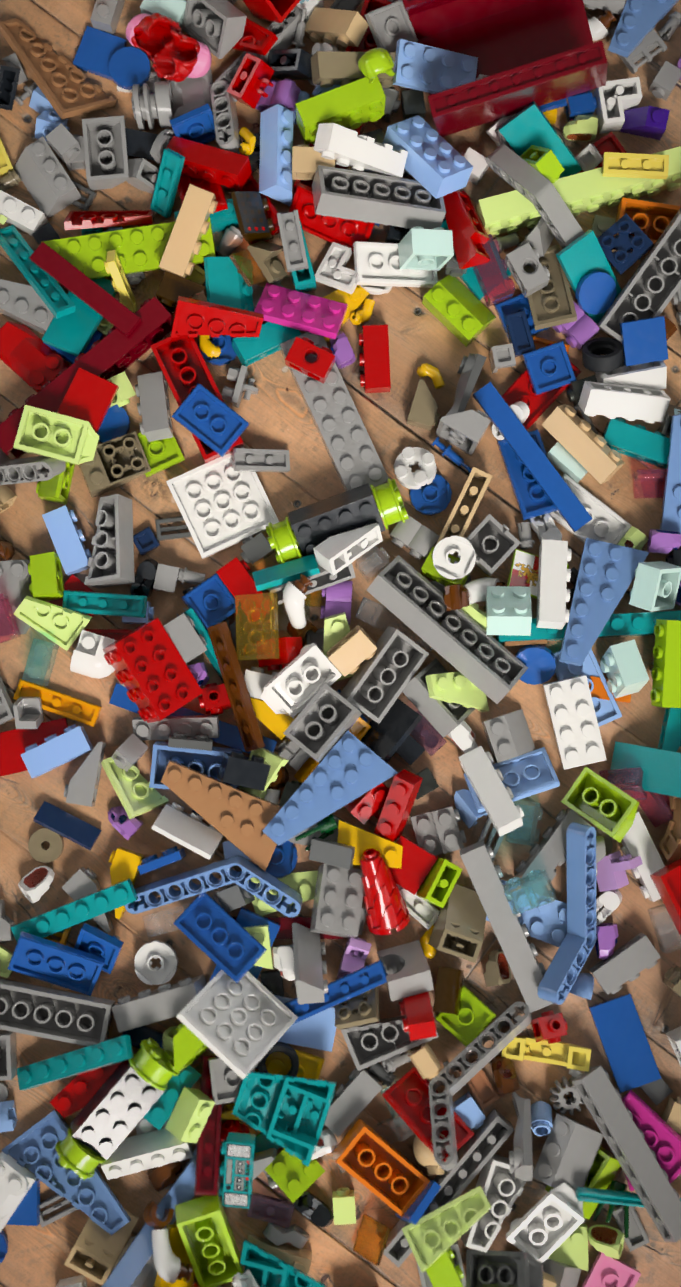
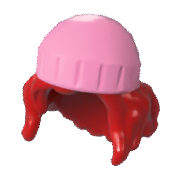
M153 13L151 15L138 14L129 21L126 27V38L133 47L141 49L152 61L155 54L164 48L165 43L173 39L170 33L171 30L178 34H183L179 22L173 21L170 17L160 13Z
M171 30L170 33L173 39L165 43L164 48L157 52L152 59L154 62L152 67L157 76L175 82H182L187 77L200 78L205 76L212 63V56L208 46L192 37L178 34Z

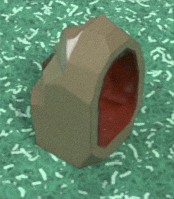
M500 949L492 950L488 955V961L485 965L484 980L486 987L510 983V966L503 951Z

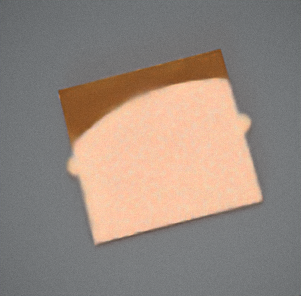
M249 250L237 252L229 256L237 268V272L241 274L248 287L267 281Z
M363 1214L353 1250L375 1265H380L384 1249L387 1247L386 1242L390 1228L371 1216Z

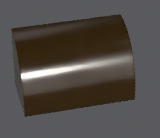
M438 966L433 1011L459 1015L463 970Z

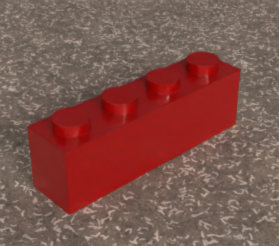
M173 136L166 147L185 157L181 174L241 190L252 173L249 156Z

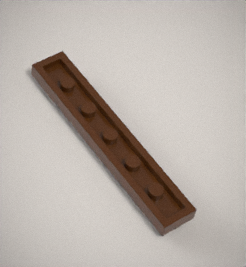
M227 622L208 627V633L245 752L265 747L263 736L259 729Z

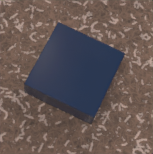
M150 527L133 535V542L141 556L160 546Z

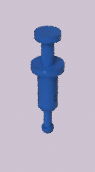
M439 437L432 442V446L437 445L443 451L442 456H448L458 466L462 465L471 473L472 468L468 467L464 463V459L451 449L452 446L450 444L446 447L439 441Z

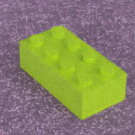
M375 76V80L371 84H369L368 77L295 103L296 123L306 145L310 143L315 144L319 123H335L348 129H357L365 122H375L381 119L385 112L386 96L378 76Z
M219 1194L217 1196H202L175 1205L176 1225L199 1286L217 1287L234 1281L232 1277L237 1273L242 1275L244 1271L243 1265L240 1264L241 1255Z

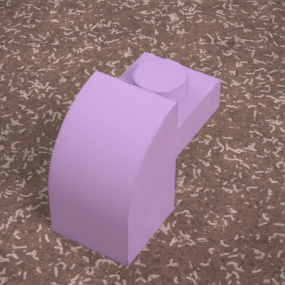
M619 850L603 857L597 863L596 880L599 891L616 890L628 885L629 882L625 870L642 865L641 856L621 855Z
M348 938L337 978H341L364 967L365 960L370 952L371 943L366 942L362 938Z

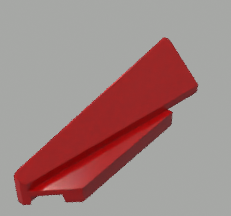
M457 190L443 196L446 209L445 217L448 229L452 230L453 247L459 268L466 269L488 263L491 259L483 245L490 238L469 195L464 190L461 192Z

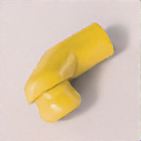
M243 127L240 129L239 135L245 142L240 144L242 148H239V152L248 156L254 152L256 137L247 127Z
M365 298L363 308L350 314L349 319L353 325H361L369 321L375 301Z
M199 335L200 350L210 358L220 356L221 349L210 341V335Z
M422 363L417 368V374L420 377L428 376L432 379L435 389L445 386L437 367L428 363Z
M434 925L420 938L422 950L425 957L434 958L437 953L436 949L428 944Z

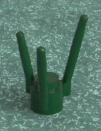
M330 814L317 822L316 827L296 836L295 840L298 841L319 830L323 833L318 837L321 839H325L333 834V830L338 828L333 815ZM311 844L305 848L306 851L310 850Z
M612 1180L607 1189L630 1192L627 1191V1184ZM599 1203L592 1218L594 1222L600 1215L604 1203ZM614 1204L609 1205L606 1217L607 1223L611 1220ZM624 1206L625 1238L629 1237V1206Z

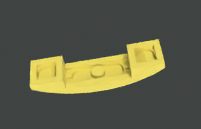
M517 1036L502 1050L501 1057L567 1066L568 1069L589 1072L591 1049L565 1042L548 1044V1040L536 1043L535 1037Z

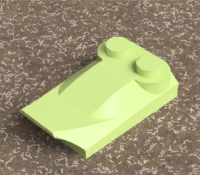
M25 405L13 447L27 453H34L79 465L84 462L93 461L99 435L93 430L88 421Z

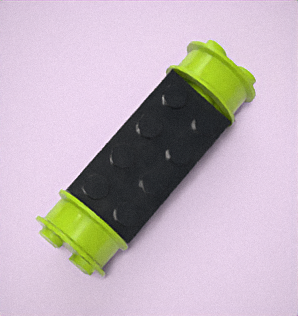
M388 478V482L376 487L373 485L369 486V483L289 512L288 516H285L284 521L276 524L269 522L268 526H266V531L269 536L270 546L276 552L275 556L278 564H283L303 556L315 555L313 548L331 536L374 523L379 524L380 531L383 532L385 527L387 530L391 524L400 521L406 523L405 520L409 519L395 479L390 480Z
M152 1038L143 1040L141 1048L136 1054H133V1058L122 1061L70 1123L71 1127H69L68 1135L65 1139L55 1144L59 1163L63 1167L73 1170L83 1180L93 1177L98 1164L104 1163L165 1092L168 1087L167 1082L171 1077L178 1075L174 1071V1054L169 1050L164 1051Z

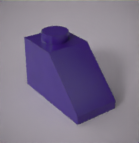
M653 106L624 110L625 121L620 132L660 140L666 130L670 110Z

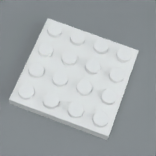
M233 451L166 481L202 559L235 545L250 535L254 536L265 531L269 522L272 524L279 522L256 472L234 471L232 468L233 460H231V455Z
M223 970L176 1016L242 1079L251 1072L298 1019L289 1008L250 972H247L236 983Z

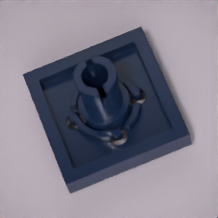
M627 213L597 238L608 262L620 275L654 247V243Z

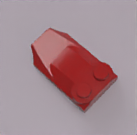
M7 321L0 328V360L37 393L42 390L41 388L46 382L57 378L58 373L63 368L70 367L60 355L45 345L25 324Z

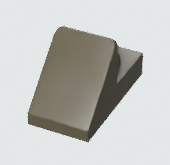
M260 241L247 247L269 284L281 280L287 275L276 257L283 250V246Z

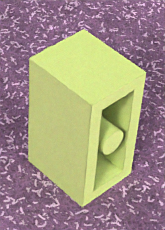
M184 1087L165 1128L182 1142L197 1143L215 1102L199 1089Z

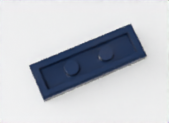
M46 801L43 802L33 819L34 822L90 851L102 831Z

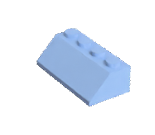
M277 104L261 112L259 193L291 206L293 201L292 149L294 144L293 111Z

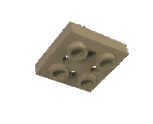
M378 986L335 1005V1027L338 1030L379 1021Z

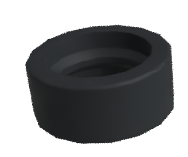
M601 337L592 339L583 345L582 363L586 369L593 372H609L622 365L623 346L618 340Z
M276 1042L257 1064L258 1072L268 1073L265 1065L268 1056L273 1052H283L291 1060V1069L285 1076L296 1077L299 1069V1058L294 1048L290 1045Z

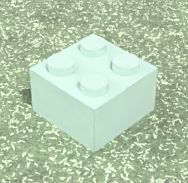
M422 226L411 228L398 244L400 269L440 271L454 256L452 230H445L442 227L424 229Z
M664 561L638 563L635 570L634 585L630 591L631 598L629 604L650 612L674 609L681 580V567Z
M487 586V635L530 636L532 623L530 587Z
M635 639L610 646L601 658V670L603 673H606L608 689L610 693H613L615 699L639 692L650 680Z

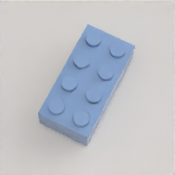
M417 115L387 127L383 144L392 145V150L402 149L408 151L404 169L435 199L467 186L473 165L422 117Z

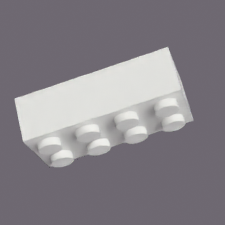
M580 675L542 684L563 769L566 770L607 760L587 676Z

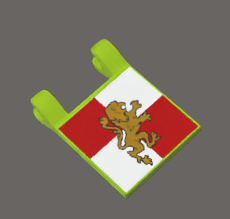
M515 549L507 586L530 587L531 597L537 599L539 556Z

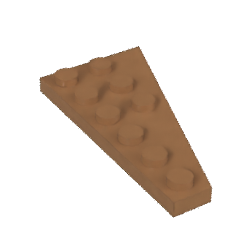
M19 19L0 22V33L14 53H16V56L61 120L116 105L117 100L113 96L108 97L102 92V87L97 83L93 85L86 79V74L62 55L58 56L52 51L53 47L48 43L43 44L38 40L36 33Z
M170 760L161 782L262 870L266 871L277 844L263 833L262 830L282 807Z

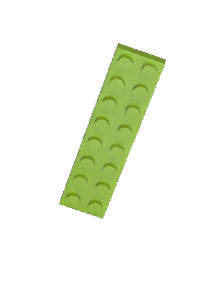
M210 216L208 218V222H210L209 229L206 235L202 234L200 239L202 247L199 254L194 255L192 261L194 264L204 263L205 257H216ZM175 222L42 242L91 280L112 277L111 273L107 274L104 266V261L107 260V252L111 250H116L125 274L160 269L159 265Z

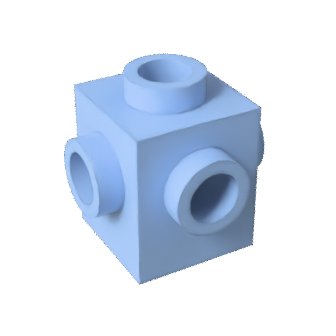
M43 111L36 118L35 138L39 139L43 136L46 140L45 136L61 123L69 131L67 126L68 118L61 120L57 112Z

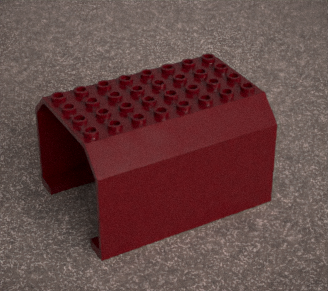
M403 0L405 11L408 12L410 22L418 39L416 43L477 57L476 78L479 77V74L489 76L436 94L429 93L430 96L427 97L438 133L442 137L516 114L533 101L537 106H542L606 85L608 60L603 40L593 43L583 0Z

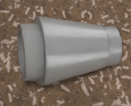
M232 225L229 229L226 228L216 250L220 255L228 257L243 242L240 230Z

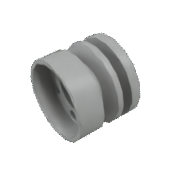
M169 80L155 82L154 92L151 93L147 83H143L142 94L139 84H133L132 109L139 131L145 130V120L148 121L150 129H154V119H158L161 128L171 127L169 121L175 118Z

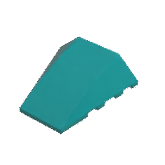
M251 1071L242 1081L232 1114L256 1131L259 1130L264 1133L266 1138L285 1148L284 1151L292 1156L295 1155L302 1160L301 1163L308 1167L319 1142L334 1097L336 1082Z
M244 1240L240 1264L245 1265L244 1273L250 1269L259 1287H326L325 1284Z

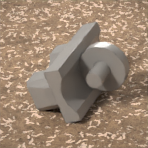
M241 365V369L229 367L227 380L237 383L235 389L224 386L221 395L224 400L231 402L232 406L239 408L243 391L245 392L243 399L250 400L251 394L256 395L259 390L254 387L255 380L249 378L248 384H246L249 371H247L248 367Z

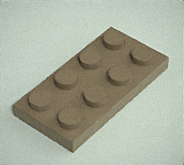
M559 245L549 247L544 257L538 259L541 265H545L550 273L548 285L527 296L535 330L577 321L568 279L556 257V254L560 252ZM531 266L523 267L527 273L534 272Z

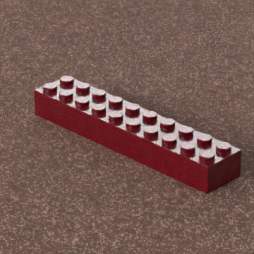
M155 296L152 299L145 300L141 304V308L134 313L142 321L129 337L114 326L108 331V335L104 339L94 342L86 354L82 353L74 360L75 363L69 368H63L58 373L57 378L46 382L40 392L29 396L22 407L12 410L8 418L0 422V448L11 459H19L26 453L13 447L25 405L57 413L78 368L107 380L125 371L151 349L150 345L161 341L171 332L173 318Z

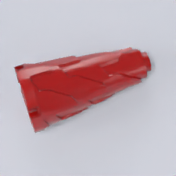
M367 849L363 852L360 859L367 927L373 934L390 935V929L396 928L397 932H399L408 925L410 914L380 851Z

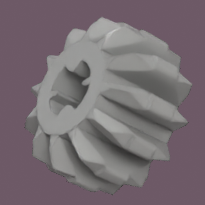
M563 1076L561 1084L557 1080L554 1081L557 1088L550 1087V1092L553 1095L549 1097V1100L554 1102L553 1108L555 1110L560 1108V1112L563 1115L567 1109L569 1114L573 1115L574 1108L578 1111L582 1110L579 1103L585 1104L572 1083V1080L575 1079L574 1077L567 1081V1078ZM568 1092H570L572 1096L566 1100L564 1094L568 1095Z

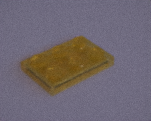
M277 593L236 595V648L238 661L279 659Z

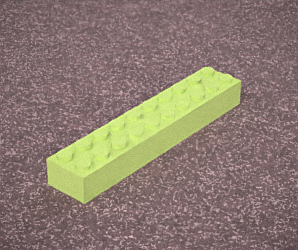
M681 146L653 153L669 155L667 179L602 176V167L559 178L552 184L574 217L584 211L589 213L595 212L603 206L614 207L620 203L622 197L638 200L640 196H655L663 190L674 191L681 186ZM517 190L480 199L476 208V212L490 239H494V237H498L501 233L505 232L512 234L524 227L531 229L534 225H537L541 218L534 205Z

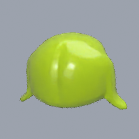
M384 48L371 49L363 54L358 61L359 70L368 77L369 84L373 83L375 76L380 73H385L389 76L395 75L392 70L394 60L391 54Z

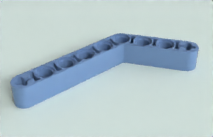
M575 822L568 826L566 833L567 934L543 976L537 991L540 999L561 1005L567 998L596 942V830L592 826Z
M238 855L137 887L135 891L138 899L126 904L125 909L131 914H138L232 883L239 885L287 917H295L299 914L303 899L297 891L243 856ZM237 865L242 871L237 872L233 870L232 866ZM212 872H218L221 878H215ZM256 877L260 880V883H253L250 878ZM192 879L200 880L201 884L193 883ZM172 885L179 886L181 891L174 890ZM274 889V890H276L279 894H278V895H272V894L269 893L268 890ZM152 892H158L161 897H155Z
M196 1156L192 1158L157 1205L156 1216L159 1220L163 1218L165 1209H174L173 1218L168 1225L173 1224L176 1220L175 1205L190 1201L194 1196ZM147 1223L143 1225L102 1287H131L153 1254L151 1230H154V1227L147 1225Z

